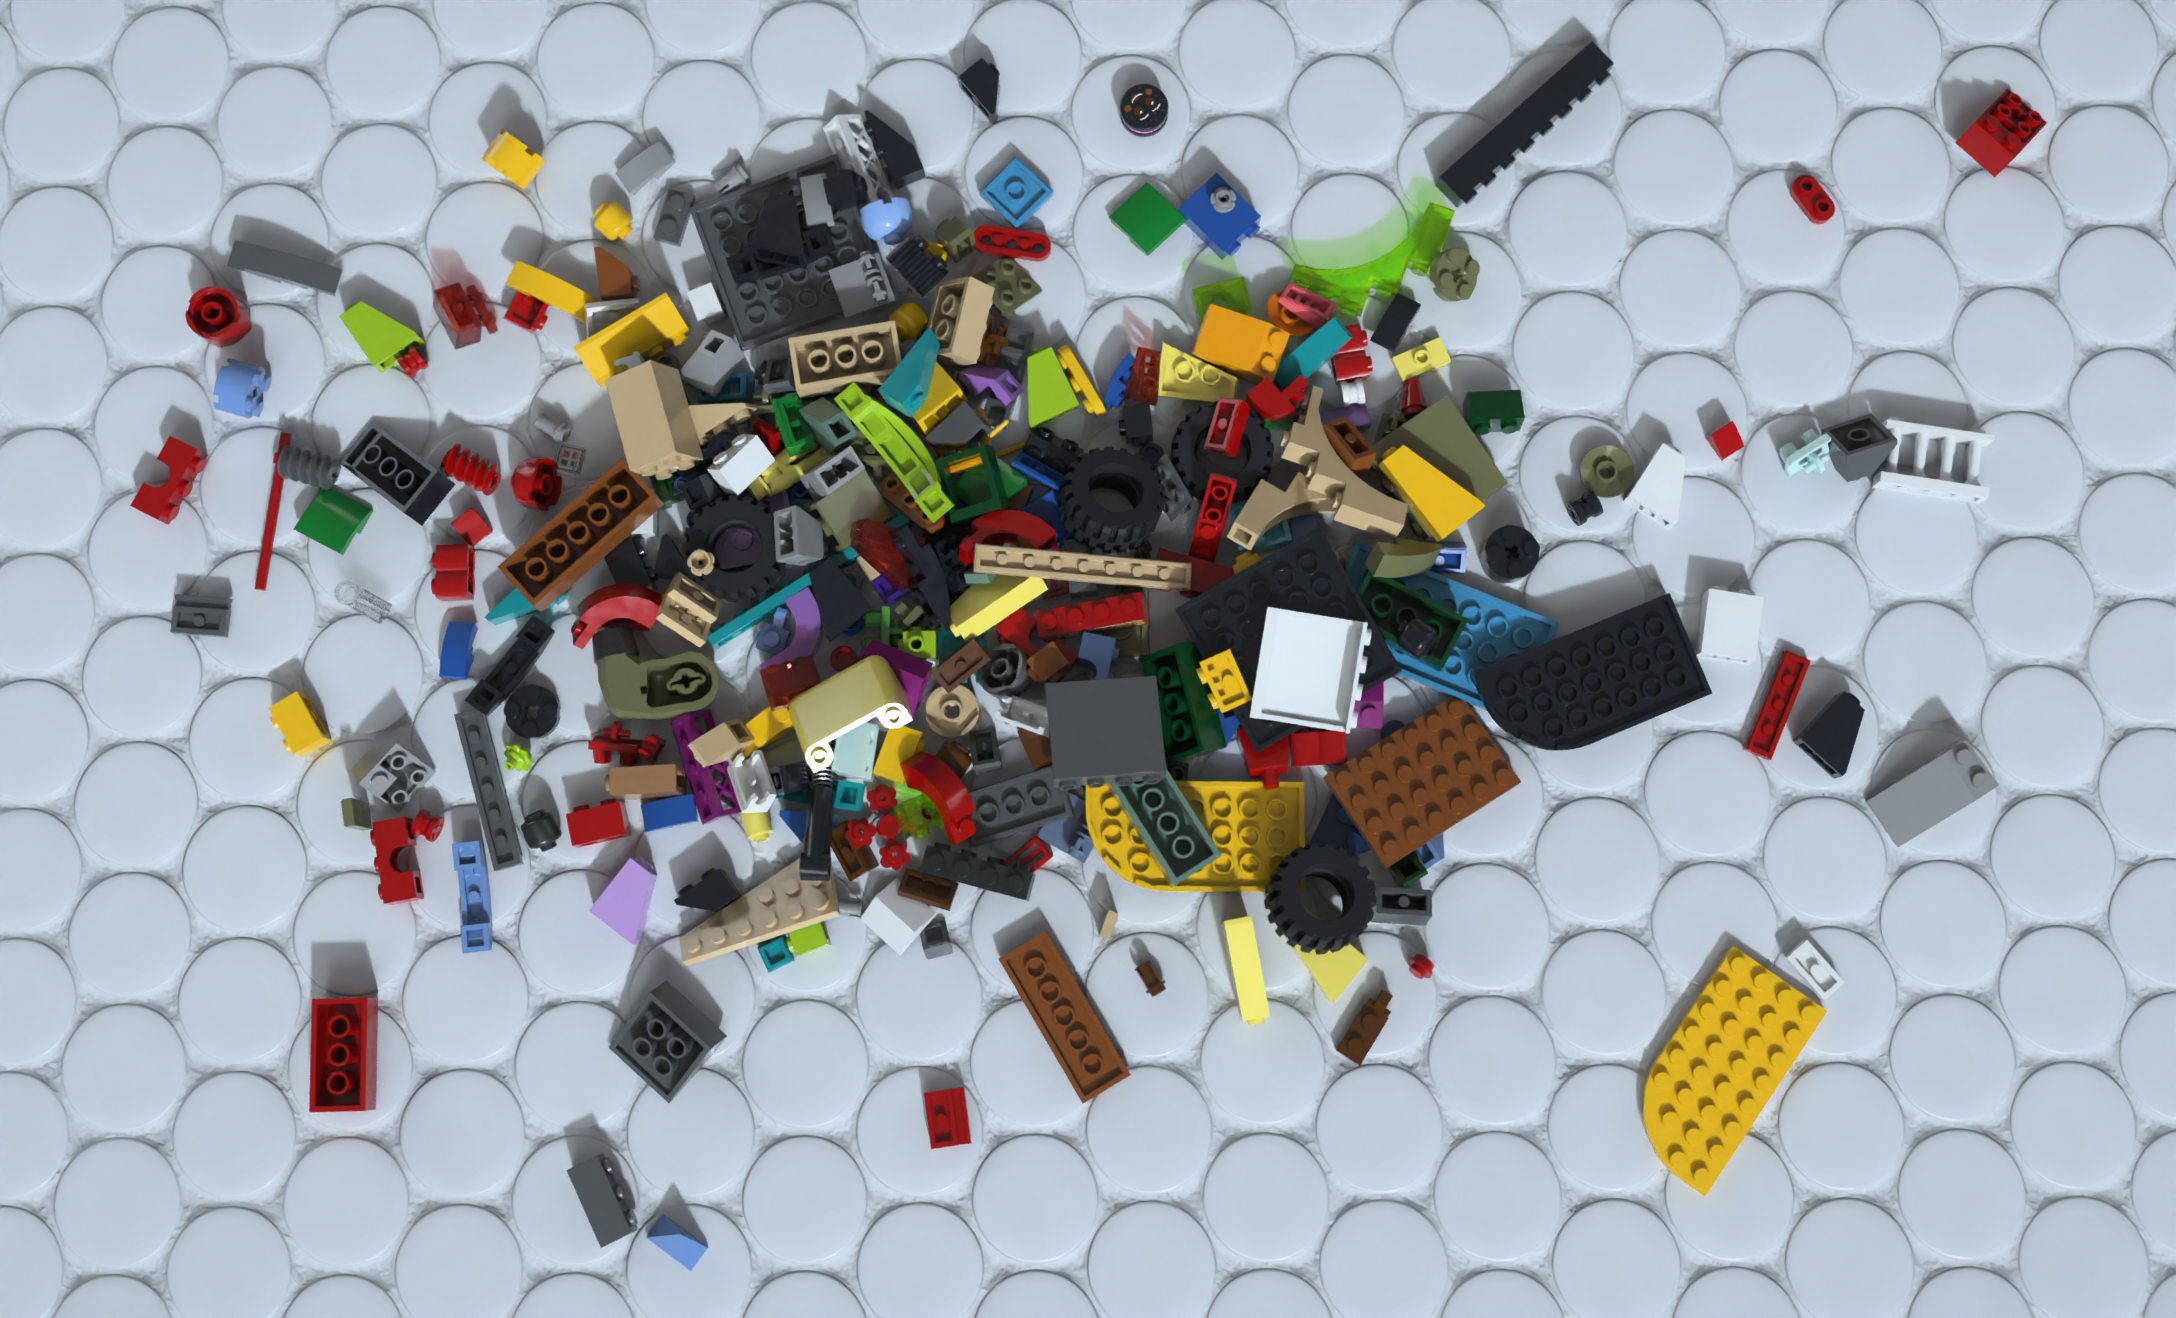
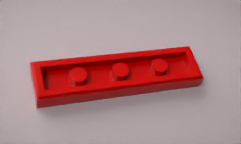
M1787 650L1783 651L1743 750L1768 761L1772 759L1811 660Z

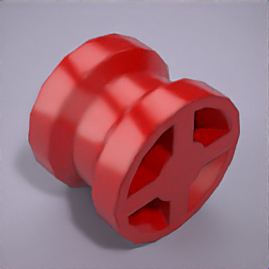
M414 345L409 347L407 353L399 354L395 357L411 379L416 376L417 371L420 369L425 370L429 367L427 361Z
M422 809L413 821L411 834L416 836L423 835L427 841L434 842L443 829L444 818L438 815L434 817L430 815L429 811Z

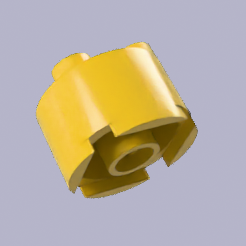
M503 129L500 130L481 158L523 190L530 185L546 162L541 156L534 153L525 144Z

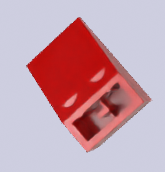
M2007 88L1955 143L1993 177H1996L2037 135L2047 122L2042 119L2038 112L2028 107L2019 95L2012 93Z

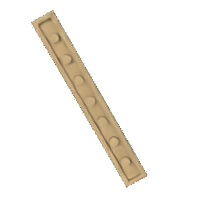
M977 543L974 546L973 572L1179 591H1189L1191 585L1192 563Z

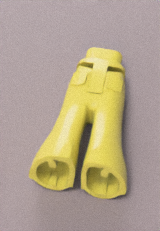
M813 433L818 448L815 452L798 464L792 465L812 451L789 458L786 448L774 457L775 461L746 489L757 502L765 496L770 498L772 495L783 492L800 481V476L833 454L827 455Z

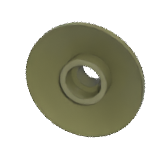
M1600 445L1586 453L1581 461L1579 473L1581 481L1588 491H1593L1598 497L1612 498L1625 492L1631 485L1634 477V467L1630 457L1622 449L1612 445ZM1603 469L1607 470L1609 477H1602L1600 471Z

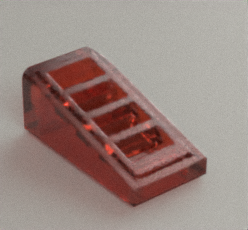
M1138 346L1125 399L1144 404L1150 403L1153 406L1157 405L1160 351ZM1146 356L1151 357L1150 362H1145Z

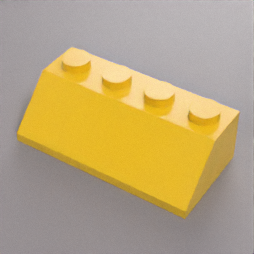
M665 292L575 345L573 348L593 379L602 388L606 386V379L628 370L627 365H622L621 367L614 366V362L618 359L631 356L636 351L640 353L645 362L649 359H657L669 347L683 344L692 333Z

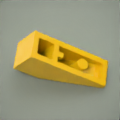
M787 696L745 724L755 740L741 752L744 754V760L750 758L755 750H763L795 730L789 714V703L791 700Z

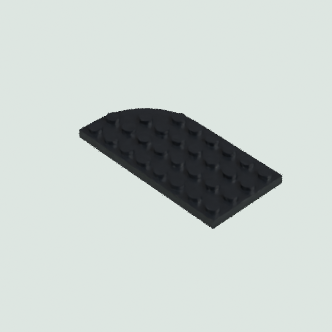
M1670 593L1471 674L1486 710L1500 728L1526 745L1552 751L1571 750L1587 746L1712 694Z

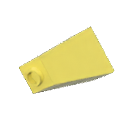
M999 574L996 575L991 583L972 584L950 606V629L955 637L961 635L965 642L972 637L975 639L1048 590L1042 578Z
M1303 906V908H1304L1310 915H1312L1313 917L1319 919V918L1316 917L1312 912H1310L1306 907ZM1298 944L1292 947L1324 996L1331 1003L1336 1001L1369 960L1351 944L1344 946L1337 952L1332 953L1329 950L1326 954L1317 955L1315 950H1312L1310 953L1302 952L1300 950L1301 946Z
M1252 916L1223 921L1222 928L1241 1021L1248 1020V1025L1264 1023V1017L1270 1016Z

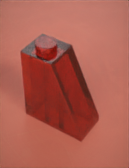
M869 518L857 520V523H854L851 528L850 538H852L850 546L896 590L901 592L909 591L908 585L915 580V577H912L905 568L906 562L901 554L897 553L892 547V539L888 533L894 530L895 527ZM913 534L919 545L925 543L926 538Z

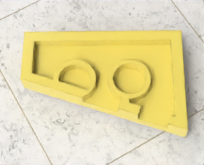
M1163 343L1156 396L1208 403L1218 401L1219 397L1236 399L1238 378Z

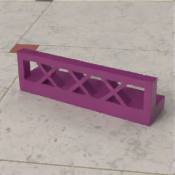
M710 709L683 714L670 722L692 794L695 796L696 807L702 825L712 823L722 817L741 813L727 771V761L703 767L694 758L693 752L688 746L692 741L705 734L697 729L694 719L704 718L707 727L705 733L716 727ZM714 768L722 774L723 781L721 784L713 779L712 772ZM722 794L730 799L731 809L723 810L720 801Z

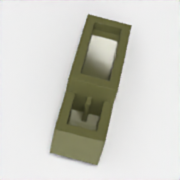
M1395 538L1393 543L1376 541L1365 564L1373 577L1401 578L1414 576L1432 569L1443 547L1437 543Z

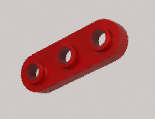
M981 225L974 231L975 248L981 253L1036 262L1047 259L1051 253V242L1042 233L992 225ZM984 238H990L991 242L989 244H983L982 240ZM1010 242L1017 243L1015 248H1009L1007 245ZM1035 246L1043 248L1041 252H1035L1033 249Z

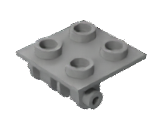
M864 251L859 254V260L828 270L845 318L896 301L879 253L870 254V251Z

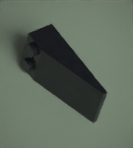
M373 421L341 459L342 466L421 526L455 485L449 478Z

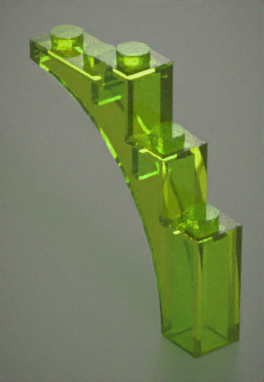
M1430 202L1422 220L1410 236L1394 250L1377 260L1357 267L1343 269H1316L1295 264L1289 282L1306 290L1309 288L1316 290L1325 298H1339L1336 308L1342 314L1350 317H1355L1356 315L1361 317L1371 288L1375 289L1382 296H1396L1406 268L1411 269V272L1418 276H1430L1432 260L1441 252L1455 210Z

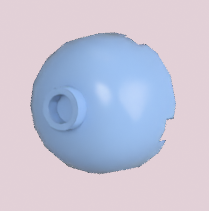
M893 197L891 198L892 203L884 204L882 199L861 208L859 217L866 235L877 242H885V245L888 246L899 243L901 241L900 238L904 237L911 229L913 222L910 203L906 198Z

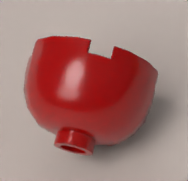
M531 457L520 462L510 480L516 500L526 508L548 511L550 510L548 508L550 505H556L562 488V477L557 476L556 469H560L558 464L553 459L546 457Z

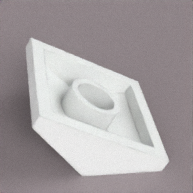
M896 878L874 897L860 919L896 953L901 955L937 914L925 903L897 895L901 881Z

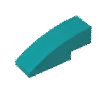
M1333 317L1279 364L1274 379L1283 390L1301 375L1307 379L1312 373L1318 371L1352 338V335L1337 317Z

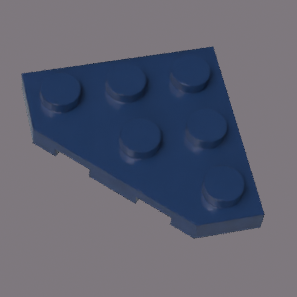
M1332 794L1310 843L1316 842L1318 847L1323 842L1332 843L1333 849H1337L1340 845L1347 849L1346 854L1349 856L1370 851V847L1335 795Z

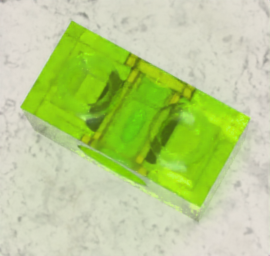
M1244 276L1192 289L1191 299L1199 327L1202 325L1208 305H1215V302L1218 300H1225L1229 304L1226 309L1244 315H1249L1252 306Z
M924 793L897 804L892 810L906 840L911 837L919 840L931 834L930 829L939 826L940 830L945 828L938 809ZM922 809H929L933 814V819H926L922 815Z

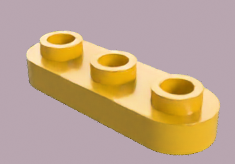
M1065 344L1058 348V355L1056 357L1062 369H1066L1071 376L1068 381L1074 392L1077 393L1079 391L1084 398L1081 403L1087 414L1091 415L1093 413L1095 417H1098L1105 413L1106 410L1102 401L1068 345Z

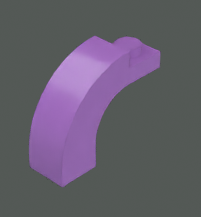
M809 587L784 600L795 618L796 633L792 643L785 650L759 665L768 678L771 676L777 678L788 671L787 667L790 665L796 673L800 672L813 660L820 648L824 627L816 598Z

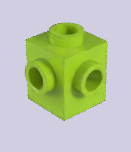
M910 627L909 631L903 632V639H898V649L926 661L936 662L938 661L936 631H926L925 627ZM921 644L919 649H914L916 645Z

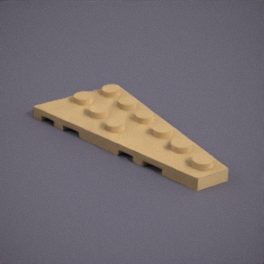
M799 858L680 937L682 962L689 966L840 916L832 860L829 881L800 880Z

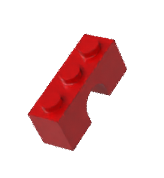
M169 436L157 457L158 460L168 465L170 469L169 480L160 487H152L143 482L130 506L169 525L171 520L177 517L180 510L179 506L184 497L190 494L193 488L192 483L197 474L204 469L208 455Z
M1021 608L1004 618L995 629L999 635L997 640L1001 644L1015 645L1028 658L1040 651V649L1033 647L1030 643V636L1037 628L1036 620ZM1057 639L1055 645L1067 659L1070 666L1062 672L1064 676L1058 681L1061 682L1078 662V655Z
M405 816L373 822V830L370 831L371 843L376 847L377 857L374 858V867L380 875L381 884H378V894L383 903L388 905L424 899L421 872H403L397 864V857L404 848L417 845L415 835L411 834L413 819Z

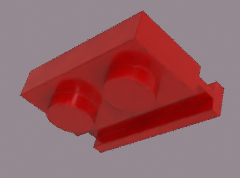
M965 1087L925 1092L924 1099L931 1149L971 1144Z

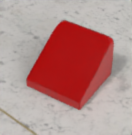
M1733 421L1706 439L1721 461L1744 447Z
M470 508L451 523L467 544H470L472 547L493 532L474 508Z

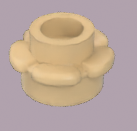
M704 549L695 550L687 560V564L691 568L690 571L696 576L708 575L714 568V556ZM703 560L704 564L699 565V561Z

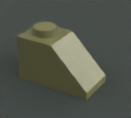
M955 216L951 220L945 219L937 226L935 231L936 240L939 244L944 245L943 249L955 264L976 249L973 230Z

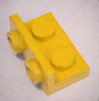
M1230 649L1199 661L1200 668L1196 669L1202 684L1208 683L1212 693L1207 696L1214 710L1219 708L1220 712L1224 713L1252 700Z

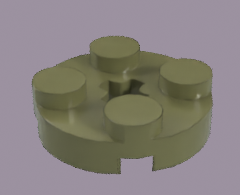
M1450 248L1439 252L1432 260L1429 272L1430 280L1434 279L1436 288H1433L1435 294L1446 302L1469 299L1475 289L1480 266L1464 249ZM1452 270L1456 272V279L1454 281V276L1451 274Z

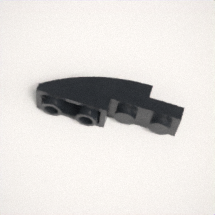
M907 525L895 528L888 533L892 539V547L897 553L901 554L906 562L905 568L907 572L916 579L908 585L912 600L921 607L925 614L924 619L931 629H934L936 632L949 629L951 618L949 594L942 568L930 543L919 545Z

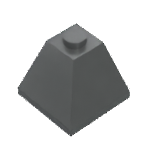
M1872 414L1821 429L1822 435L1827 433L1831 437V441L1828 442V453L1833 466L1847 482L1872 475L1898 444V439Z

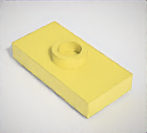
M1438 337L1392 357L1391 362L1401 383H1404L1408 379H1414L1450 363L1451 359L1441 338Z

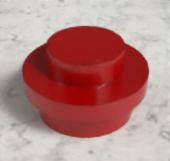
M1417 953L1414 957L1408 959L1409 971L1415 977L1422 979L1423 977L1430 978L1432 976L1434 964L1427 957Z

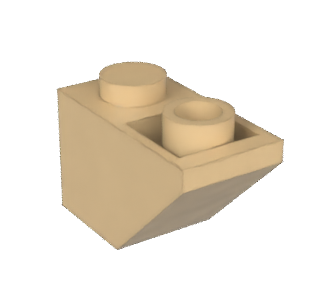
M737 718L721 723L692 741L688 746L693 752L694 758L703 767L734 759L755 739L741 719Z

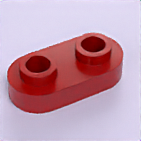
M1801 175L1793 181L1789 190L1790 195L1805 216L1814 224L1826 223L1834 215L1835 205L1817 180L1810 175ZM1802 184L1808 185L1809 190H1804ZM1818 205H1823L1825 211L1819 210Z

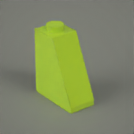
M362 301L349 305L344 313L339 316L372 365L381 373L398 363L395 357L399 354L407 353L412 345L418 349L426 344L415 331Z
M1044 346L1036 348L1030 352L1031 356L1027 358L1028 427L1030 431L1079 408L1078 400L1052 347L1047 349Z

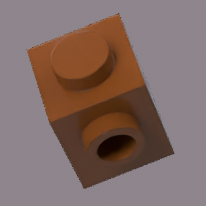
M1053 641L1026 660L1029 665L1026 671L1034 683L1040 681L1043 686L1045 683L1058 682L1064 676L1062 672L1070 667L1069 662Z

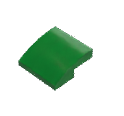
M1147 182L1109 216L1111 223L1126 234L1130 242L1147 256L1186 222L1177 209Z
M996 456L1009 503L1027 485V478ZM983 464L967 469L955 485L958 500L967 507L992 499Z
M322 489L307 507L294 530L344 555L356 532L359 534L362 532L373 511L332 489Z

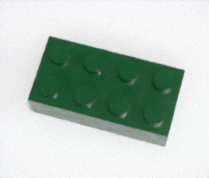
M1368 571L1357 592L1387 645L1438 672L1446 664L1469 620L1391 578L1373 577L1370 571ZM1418 617L1437 630L1439 644L1428 658L1424 656L1416 659L1398 646L1399 635L1396 632L1403 621L1407 620L1409 622Z
M1194 642L1177 643L1141 658L1145 676H1156L1167 764L1192 760L1227 747L1218 710L1213 709L1207 696L1212 693L1208 683L1202 684L1196 669L1200 668L1199 661L1204 659Z

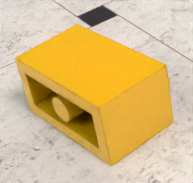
M296 691L268 707L272 714L270 720L278 731L281 730L285 738L283 739V744L289 753L304 757L331 741L306 694Z
M905 726L895 729L889 728L872 773L875 776L906 786L900 763L919 751L924 752L927 742L923 740L924 734Z

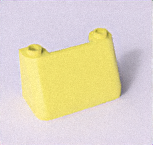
M872 655L795 696L789 703V714L806 761L814 773L827 767L833 760V750L829 742L877 716L885 727L894 729L912 721L907 693L888 662L879 655Z

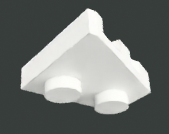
M638 298L585 303L586 337H591L640 308Z

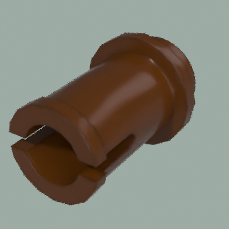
M1150 960L1135 968V971H1137L1147 988V994L1150 993L1154 997L1166 990L1164 986L1165 980L1161 981Z

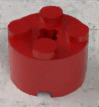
M209 286L198 290L191 296L189 300L190 305L185 315L187 324L192 331L210 344L221 348L239 342L250 332V314L246 305L228 290Z

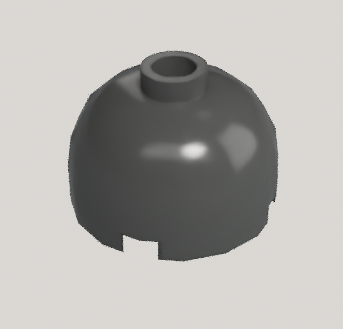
M1003 643L993 647L990 650L993 653L989 655L991 660L977 670V681L986 692L998 699H1002L1003 696L1012 697V695L1018 697L1025 692L1031 683V678L1026 671L1029 668L1026 660L1029 658L1013 644Z

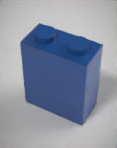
M1217 173L1184 202L1178 210L1186 220L1184 223L1221 260L1227 255L1233 256L1240 249V243L1246 237L1252 238L1260 229L1261 215ZM1220 187H1226L1236 195L1235 207L1226 213L1217 212L1210 203L1211 194L1215 193L1216 189ZM1221 198V201H1222V202H1225L1226 199H1225V198Z

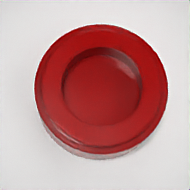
M839 646L831 653L830 663L837 672H841L857 663V654L848 646Z

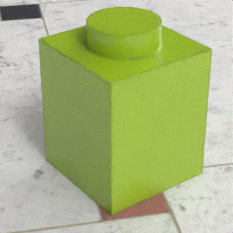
M823 921L789 932V936L786 937L790 952H795L796 956H802L831 945Z

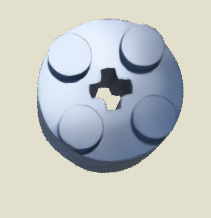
M232 358L227 359L226 361L230 363L229 366L221 367L215 382L214 395L219 397L218 403L213 402L214 408L248 419L252 416L259 417L263 409V402L260 399L263 391H268L271 377L266 375L263 367Z

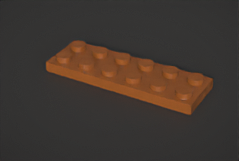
M1046 930L998 958L1082 1103L1087 1102L1131 1075Z

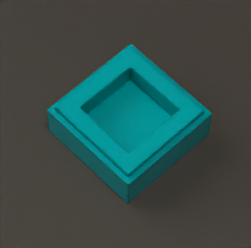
M780 936L757 947L768 973L795 961L784 936Z

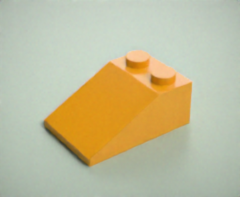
M1209 304L1192 354L1255 385H1258L1266 377L1273 383L1290 333L1268 322Z

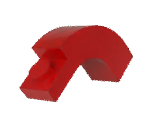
M1018 510L990 512L971 522V535H967L959 544V560L966 566L974 560V546L976 543L988 545L1006 543L1021 548L1049 550L1055 545L1056 531L1042 519L1027 512Z
M628 583L609 585L594 591L578 605L579 618L571 628L573 645L583 650L598 628L605 622L615 618L632 619L651 628L657 620L656 615L662 602L661 594L648 587Z
M919 751L900 763L907 787L924 793L938 809L949 843L957 845L977 832L971 813L976 810L974 803L962 781L946 763L936 756L923 751Z

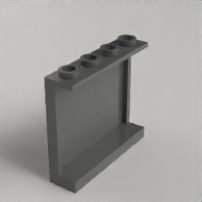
M1156 676L1045 683L1044 697L1047 706L1053 788L1059 787L1060 790H1072L1076 786L1088 785L1089 788H1100L1104 784L1116 783L1117 786H1128L1132 782L1144 781L1145 784H1156L1160 780L1165 779L1167 769Z

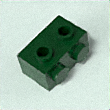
M1521 390L1467 392L1463 403L1464 418L1473 433L1478 435H1485L1490 432L1510 434L1520 431L1525 419Z

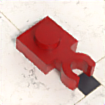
M655 734L651 736L646 735L645 740L638 749V753L641 754L640 758L654 765L667 741Z

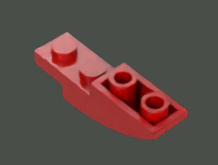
M1211 472L1188 556L1214 563L1237 479Z

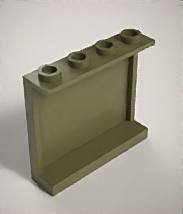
M1448 395L1372 445L1377 453L1371 470H1376L1381 477L1379 482L1387 493L1391 492L1396 500L1406 504L1407 502L1378 466L1384 460L1381 455L1393 446L1398 450L1401 446L1405 445L1480 501H1484L1508 484ZM1408 505L1406 515L1411 521V530L1418 538L1428 539L1432 536Z

